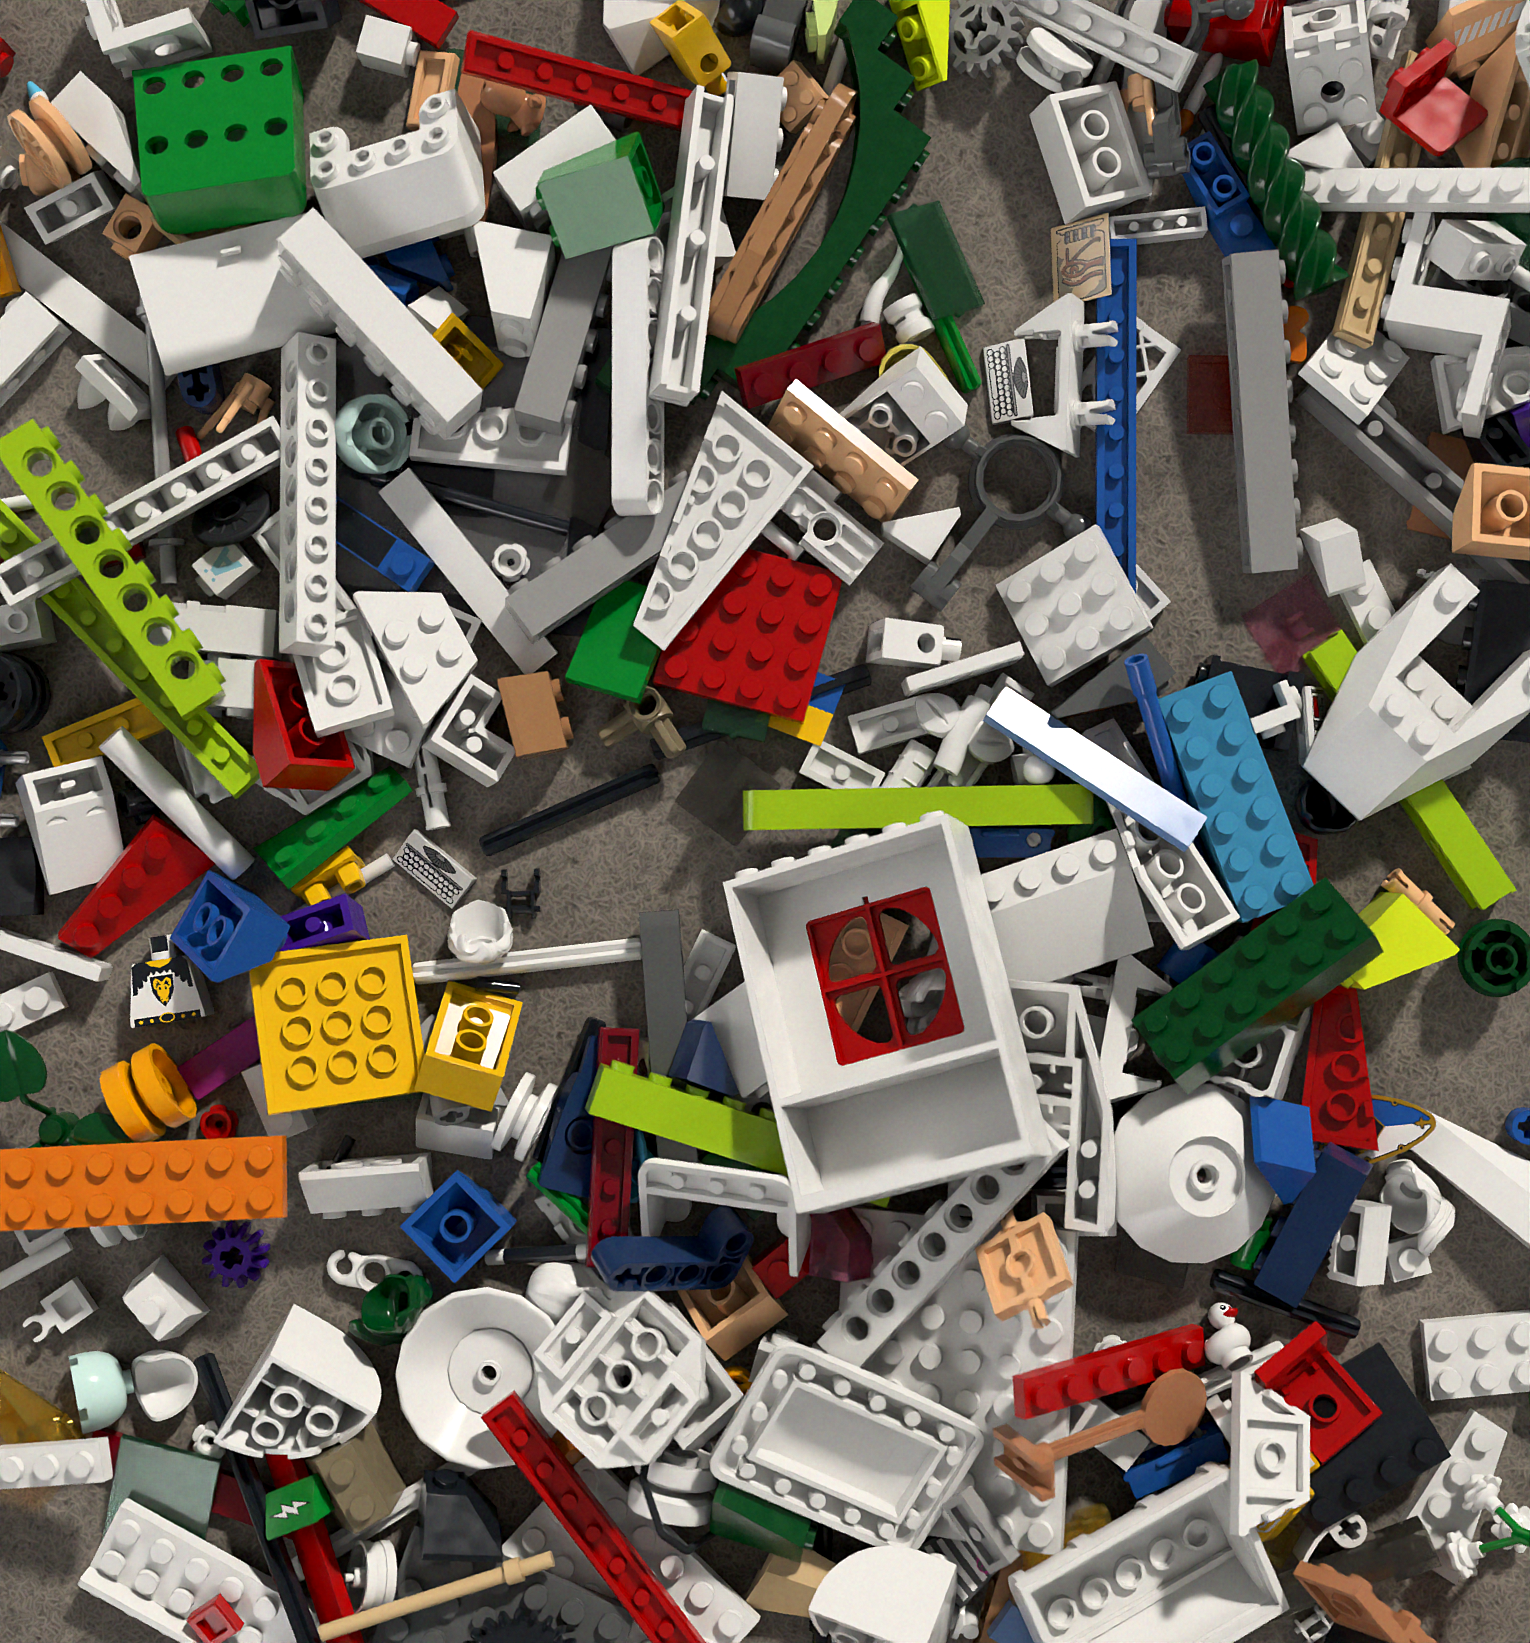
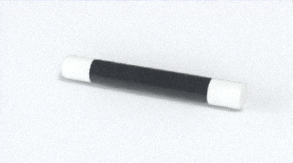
M586 1243L491 1249L485 1253V1262L489 1266L586 1259Z

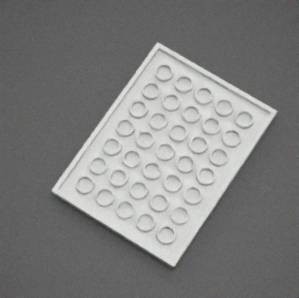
M856 1205L844 1208L839 1311L842 1314L851 1305L847 1300L848 1297L861 1284L865 1283L868 1287L877 1277L873 1273L876 1266L888 1255L894 1258L902 1250L898 1245L900 1240L914 1227L919 1231L928 1220L924 1217L925 1213ZM960 1217L964 1222L971 1224L972 1218ZM1000 1222L979 1245L991 1240L1001 1231ZM1054 1227L1074 1286L1048 1298L1043 1303L1050 1320L1048 1326L1043 1324L1044 1328L1042 1329L1033 1328L1028 1310H1024L1003 1322L994 1314L974 1249L864 1368V1370L913 1391L979 1426L984 1436L983 1447L953 1496L971 1485L976 1493L985 1500L988 1510L1000 1527L1009 1534L1017 1550L1055 1555L1064 1548L1068 1456L1054 1461L1055 1498L1040 1502L994 1465V1457L1004 1454V1444L993 1436V1428L1008 1424L1034 1445L1041 1442L1050 1443L1069 1436L1070 1407L1028 1420L1015 1416L1012 1377L1016 1374L1073 1358L1079 1230ZM934 1232L932 1238L934 1246L938 1250L945 1252L946 1241L944 1237ZM908 1261L907 1271L909 1275L919 1280V1267L914 1262ZM882 1289L881 1295L884 1303L893 1307V1295L888 1290ZM857 1317L856 1324L858 1329L862 1333L868 1334L867 1322L863 1318ZM943 1510L928 1534L929 1536L966 1541L945 1510Z

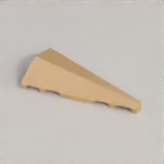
M804 1549L800 1563L769 1553L762 1569L758 1570L744 1600L754 1609L810 1618L808 1609L824 1577L837 1564L813 1550L808 1551Z

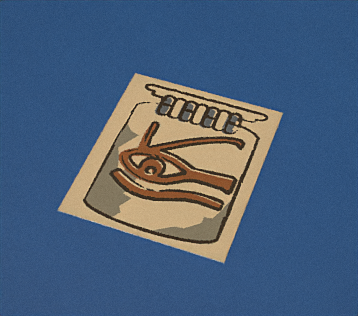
M1109 213L1051 228L1054 302L1068 293L1074 294L1083 302L1112 295Z

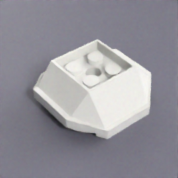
M611 1289L584 1290L533 1354L535 1371H538V1393L541 1414L598 1469L653 1464L705 1399L706 1339L653 1291L616 1292ZM628 1366L632 1372V1381L629 1386L624 1388L620 1381V1375L623 1369Z

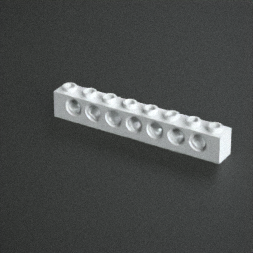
M297 332L281 348L279 653L318 657L335 646L336 435L334 425L336 420V339Z
M274 416L265 419L106 506L105 508L109 515L103 519L112 531L119 527L130 544L134 546L279 466L281 440L279 424ZM95 527L83 529L79 535V542L83 544L95 543L100 537V530ZM53 535L0 564V592L9 606L16 611L81 574Z
M1044 1120L1053 1156L1026 1162L1023 1167L1013 1165L955 1180L950 1186L954 1193L945 1203L941 1199L938 1200L925 1213L924 1217L928 1221L919 1231L914 1227L900 1240L898 1245L902 1250L894 1258L888 1255L876 1266L873 1273L877 1277L868 1287L865 1283L861 1284L848 1297L847 1300L851 1305L843 1314L838 1310L824 1323L822 1328L826 1333L817 1343L832 1357L864 1369L1070 1145ZM987 1175L997 1180L999 1184L997 1195H992L986 1190L984 1181ZM960 1204L968 1206L972 1211L973 1218L971 1224L964 1222L960 1218L958 1213ZM934 1232L944 1237L946 1241L945 1252L938 1250L934 1246L932 1240ZM908 1261L914 1262L919 1267V1280L909 1275L907 1271ZM882 1289L888 1290L893 1295V1307L884 1303L881 1295ZM857 1317H861L867 1322L868 1334H864L858 1329L856 1324Z

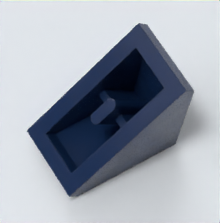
M695 1019L688 1021L685 1024L668 1076L713 1093L732 1097L739 1094L712 1023Z

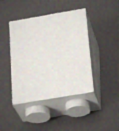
M478 221L474 224V232L498 350L515 358L530 357L557 271L554 242L551 235Z

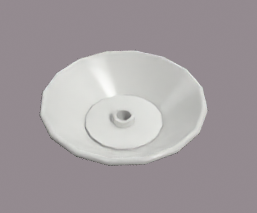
M1174 1083L1142 1097L1120 1119L1114 1132L1116 1169L1115 1217L1117 1222L1140 1248L1169 1262L1208 1263L1237 1251L1262 1226L1275 1196V1191L1254 1163L1251 1111L1243 1099L1213 1084L1204 1083L1187 1095L1178 1083ZM1204 1168L1206 1178L1199 1182L1197 1173L1200 1169Z
M490 1287L452 1292L423 1310L416 1324L403 1338L395 1372L401 1411L418 1439L449 1462L480 1470L516 1465L481 1419L483 1413L514 1390L550 1438H552L558 1429L541 1414L538 1393V1371H535L533 1357L534 1352L555 1327L550 1316L521 1295ZM485 1366H492L496 1370V1377H488L484 1370Z

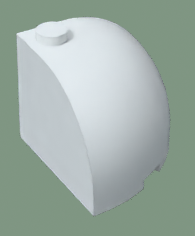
M293 1304L243 1384L213 1442L232 1451L253 1457L263 1458L266 1453L288 1455V1459L320 1454L323 1448L338 1442L343 1444L358 1434L377 1412L381 1399V1386L376 1370L366 1354L346 1334L314 1314Z
M887 1545L864 1549L839 1562L824 1577L808 1609L810 1618L821 1636H827L829 1633L837 1643H946L957 1594V1564L952 1563L949 1558L942 1554H927L903 1546Z

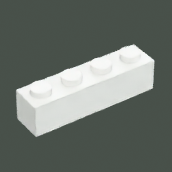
M1205 206L1109 217L1110 239H1137V245L1203 238L1208 231Z

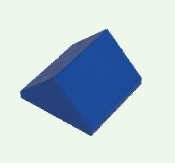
M1250 1096L1254 1163L1283 1204H1290L1316 1174L1310 1107L1268 1097Z

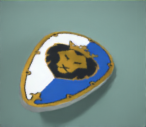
M1371 1094L1379 1151L1337 1146L1372 1164L1408 1151L1422 1142L1435 1130L1436 1119L1430 1112L1418 1105L1397 1098ZM1313 1141L1314 1151L1318 1149L1322 1152L1328 1145V1143Z

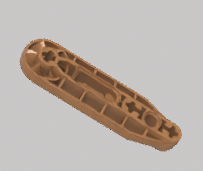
M838 83L826 101L821 99L818 102L808 124L798 138L710 299L707 321L708 333L734 344L740 339L834 166L841 149L851 134L857 118L852 115L858 95L857 91Z

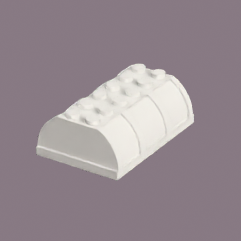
M1211 1461L1206 1462L1195 1470L1194 1475L1157 1496L1151 1494L1135 1504V1509L1088 1536L1081 1534L1067 1542V1548L1025 1572L1018 1570L1009 1575L1008 1584L1034 1643H1233L1289 1610V1604L1256 1528L1249 1529L1250 1533L1245 1536L1230 1535L1231 1470L1224 1464L1219 1466Z

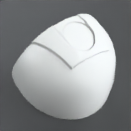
M159 1349L141 1354L132 1362V1380L135 1394L142 1409L152 1421H162L173 1417L181 1412L192 1400L198 1385V1374L192 1361L185 1356L173 1351Z

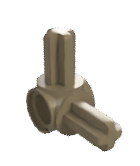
M649 686L646 687L640 704L631 701L623 704L625 711L597 729L600 740L607 748L614 746L639 729L642 734H652L668 759L679 757L686 750V744L671 722L674 715L668 703L654 688ZM657 702L656 708L651 714L642 715V709L647 703Z

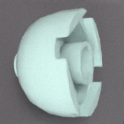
M367 394L345 403L337 413L334 424L337 455L346 465L359 473L384 474L400 468L409 456L412 436L407 435L404 422H409L406 412L396 400L385 394Z
M92 1351L68 1356L82 1433L100 1430L113 1424L122 1416L126 1409L127 1394L134 1393L130 1369L122 1371L118 1360L105 1352Z

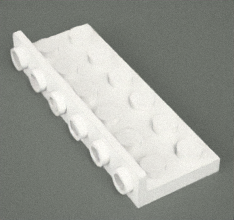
M126 1498L120 1505L90 1566L78 1582L79 1587L88 1591L94 1597L110 1603L124 1611L127 1615L137 1618L155 1628L161 1634L169 1636L180 1643H204L187 1623L186 1619L191 1612L220 1593L245 1623L238 1633L223 1643H297L272 1577L129 1498ZM305 1596L319 1634L320 1623L313 1601Z

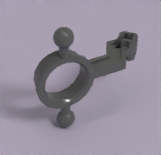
M1118 0L1114 14L1128 20V15L1136 0ZM1189 0L1192 9L1191 27L1180 46L1198 54L1209 34L1211 18L1227 15L1233 20H1243L1252 13L1255 0H1217L1212 2L1207 0ZM1074 42L1076 45L1081 47L1087 54L1094 52L1093 50ZM1156 81L1154 83L1157 112L1152 124L1154 143L1145 144V152L1143 154L1149 180L1189 173L1191 163L1187 138L1180 137L1182 126L1178 92Z
M966 423L962 428L941 441L945 447L953 450L961 448L974 458L969 469L968 491L974 508L981 515L942 566L939 567L930 561L910 589L941 612L962 585L953 576L993 524L1002 529L1024 530L1040 524L1049 516L1063 526L1062 531L1068 541L1093 526L1088 516L1082 513L1071 514L1058 504L1063 495L1064 472L1059 457L1046 442L1029 434L1009 433L992 439L985 446H982L970 436V430ZM1011 447L1026 448L1038 454L1047 465L1050 474V491L1045 501L1037 509L1024 514L1007 513L997 508L987 497L983 486L984 469L988 461L999 451Z

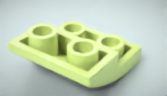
M813 0L812 12L806 13V47L808 53L815 52L816 65L824 64L829 54L836 28L838 0Z

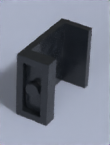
M1214 654L1206 657L1205 663L1200 662L1198 664L1194 684L1232 671L1250 719L1280 708L1273 685L1287 680L1289 687L1295 686L1301 697L1305 678L1303 673L1293 671L1278 673L1220 660L1221 656ZM1296 719L1283 723L1286 731L1263 739L1261 733H1257L1256 736L1260 747L1278 752L1289 751Z

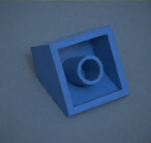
M457 1170L400 1227L455 1284L518 1220L488 1190Z

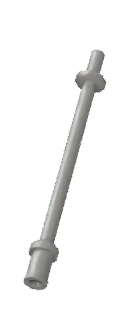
M139 291L140 306L136 308V315L145 324L154 475L156 480L170 472L165 377ZM174 523L159 531L158 538L149 540V547L159 548L161 584H177L175 547L184 546L185 540L174 537Z

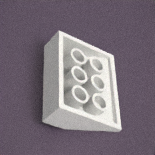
M1117 828L981 875L1007 979L1051 983L1154 947L1131 864Z

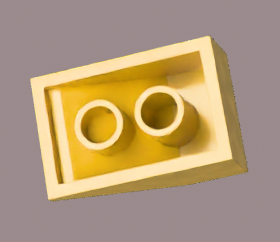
M448 980L414 1090L492 1112L504 1077L523 1002L487 991L476 992L473 987Z

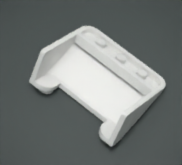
M651 1158L643 1162L638 1172L642 1236H660L666 1221L679 1222L687 1218L692 1207V1200L776 1212L778 1228L789 1239V1276L798 1277L812 1237L811 1217L809 1214H797L789 1179L774 1174L661 1158Z

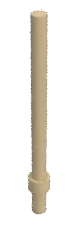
M547 1551L523 1560L518 1556L503 1561V1566L319 1625L320 1638L324 1642L506 1582L509 1586L523 1582L526 1579L525 1576L555 1567L553 1554L551 1551Z

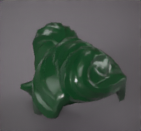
M397 1274L386 1275L382 1282L366 1293L362 1302L361 1318L349 1322L348 1329L350 1333L372 1344L381 1346L402 1343L403 1338L416 1324L422 1311L430 1302L433 1296L432 1284L425 1276L409 1275L404 1277Z

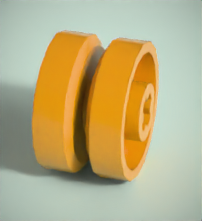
M155 1043L132 1054L131 1064L126 1061H120L102 1071L100 1075L101 1090L109 1110L125 1134L135 1143L152 1142L165 1135L166 1125L177 1128L195 1118L197 1113L195 1098L191 1089L177 1070L178 1065L161 1046Z

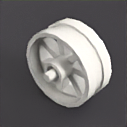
M360 1540L356 1541L352 1548L347 1573L344 1574L343 1580L347 1582V1592L355 1614L393 1602L397 1584V1562L394 1546L390 1540H378L375 1542Z

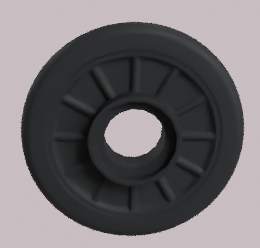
M246 483L195 512L191 527L194 537L200 543L210 547H225L245 540L258 531L268 519L272 509L271 496L265 488L257 484ZM234 512H237V513L234 514L233 516L226 518V517L229 516L230 514H232V513H234Z

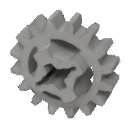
M958 0L960 6L958 10L950 8L948 62L950 64L953 63V67L958 73L962 74L966 70L970 77L975 79L979 70H982L988 78L991 77L992 67L997 65L1002 71L1006 69L1003 61L1006 57L1016 59L1017 55L1012 48L1013 45L1023 44L1024 40L1017 31L1025 28V25L1021 18L1017 17L1020 11L1014 2L1010 3V0H969L967 2L966 0ZM997 13L1003 16L1005 26L1000 25L996 17ZM959 41H962L965 44L964 48L967 50L966 54L961 52Z

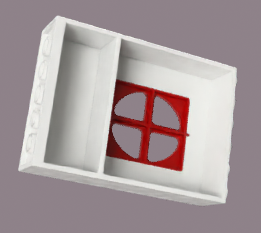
M943 811L924 814L920 817L921 822L908 826L905 823L885 826L882 828V834L868 837L867 834L849 837L845 839V845L831 849V846L813 848L808 851V856L797 860L794 857L780 858L771 862L772 867L761 871H758L757 868L741 870L735 873V879L723 882L797 1214L826 1213L1053 1156L969 826L949 814H944ZM889 908L901 909L922 921L938 943L936 953L901 964H893L890 960L880 918L883 910ZM863 917L867 924L876 967L870 973L832 982L829 977V963L834 944L842 930L851 920ZM941 968L946 976L941 1006L935 1018L924 1031L911 1035L907 1030L897 984L903 978ZM879 986L883 991L893 1032L892 1039L887 1043H876L856 1033L844 1021L837 1010L836 1000L838 997Z

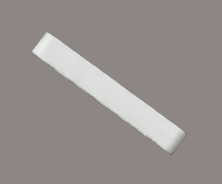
M657 237L637 238L616 244L613 247L612 505L619 516L656 515L661 512L664 503V401L648 398L665 267L664 248Z

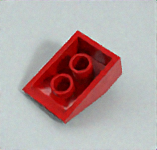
M258 659L254 663L253 754L263 787L331 790L355 769L344 730L318 738L313 727L296 664Z

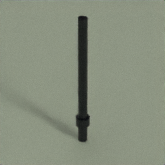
M344 462L341 468V473L368 480L371 486L382 489L401 474L394 471H388L384 474L359 473ZM420 479L436 500L563 536H568L571 521Z

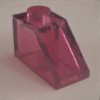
M851 1206L826 1213L812 1214L809 1275L847 1283L870 1278V1271L873 1265V1254L871 1252L872 1237Z

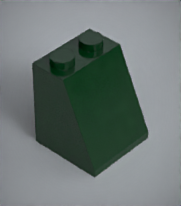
M719 1481L712 1502L709 1532L800 1563L804 1549L812 1551L818 1527L813 1526V1520L726 1482Z

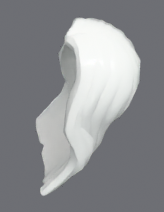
M570 1261L542 1262L535 1268L530 1277L525 1299L550 1316L556 1326L584 1290L609 1288L590 1267H586L583 1264Z

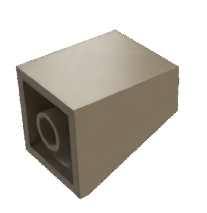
M371 1421L343 1444L338 1442L323 1448L320 1454L304 1457L309 1475L318 1473L335 1508L331 1514L337 1525L354 1534L390 1515L407 1486Z

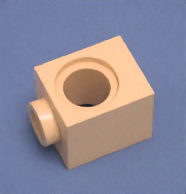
M125 193L102 234L113 243L111 247L113 252L130 261V255L155 250L164 234L155 228L150 218L153 214L149 206ZM136 225H141L140 234L136 238L128 239L130 229Z

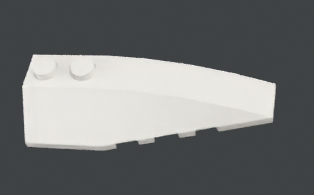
M1114 718L1082 733L1083 737L1153 781ZM1106 801L1137 881L1180 950H1189L1216 936L1240 918L1193 842L1183 852Z
M1431 1113L1436 1119L1435 1130L1410 1150L1530 1250V1160Z

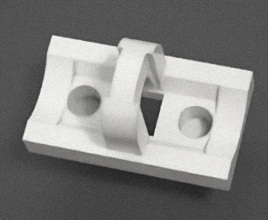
M1366 0L1364 2L1370 58H1375L1385 63L1393 60L1400 31L1408 22L1410 10L1407 8L1409 0ZM1387 19L1385 29L1374 25Z

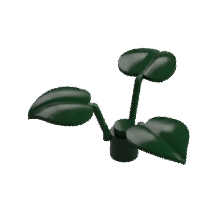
M11 1030L0 1032V1102H10L19 1097L22 1104L46 1115L40 1122L38 1129L41 1139L28 1148L47 1147L48 1145L58 1146L65 1143L73 1146L135 1143L125 1134L115 1118L110 1114L95 1112L79 1119L72 1112L57 1113L55 1107H47L30 1099L27 1094L38 1093L46 1085L47 1069L45 1062L37 1049L23 1036Z

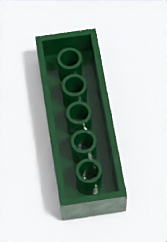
M1325 877L1135 1016L1131 1021L1174 1080L1188 1095L1384 951L1372 930Z

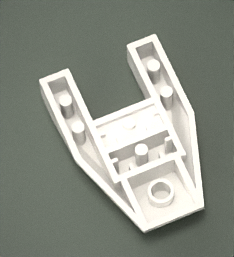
M1452 564L1437 570L1355 654L1302 764V767L1358 821L1472 764L1530 713V650L1523 652L1472 705L1418 655L1480 592Z
M1008 979L1043 1119L1070 1145L1068 1148L1064 1228L1105 1233L1114 1225L1116 1169L1113 1110L1079 985ZM987 1175L984 1181L985 1188L990 1194L997 1195L999 1184L994 1177ZM955 1180L948 1182V1198L954 1193L950 1186ZM960 1204L958 1209L959 1215L973 1217L970 1208Z

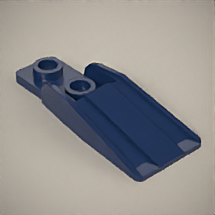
M593 1035L587 1039L579 1072L572 1073L568 1078L557 1103L538 1179V1184L541 1187L589 1198L594 1115L589 1114L585 1106L596 1077L598 1037Z

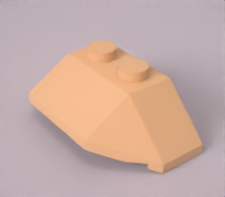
M1516 31L1475 73L1469 96L1488 111V116L1478 128L1454 147L1465 168H1530V89L1516 56Z

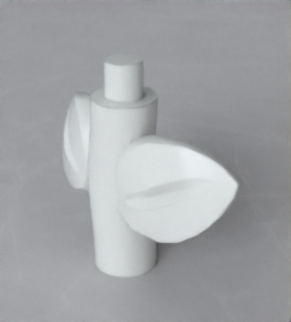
M980 684L975 695H968L961 707L954 698L944 694L927 693L917 696L915 710L920 725L927 733L943 738L933 762L934 767L948 775L957 777L967 751L982 763L999 762L1011 755L1015 748L1012 739L983 721L992 707L988 703L994 692L992 688Z

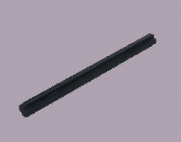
M207 1353L197 1357L194 1360V1366L196 1367L199 1380L219 1431L233 1403L215 1355ZM225 1448L296 1642L322 1643L283 1537L280 1536L269 1541L266 1538V1491L253 1456Z

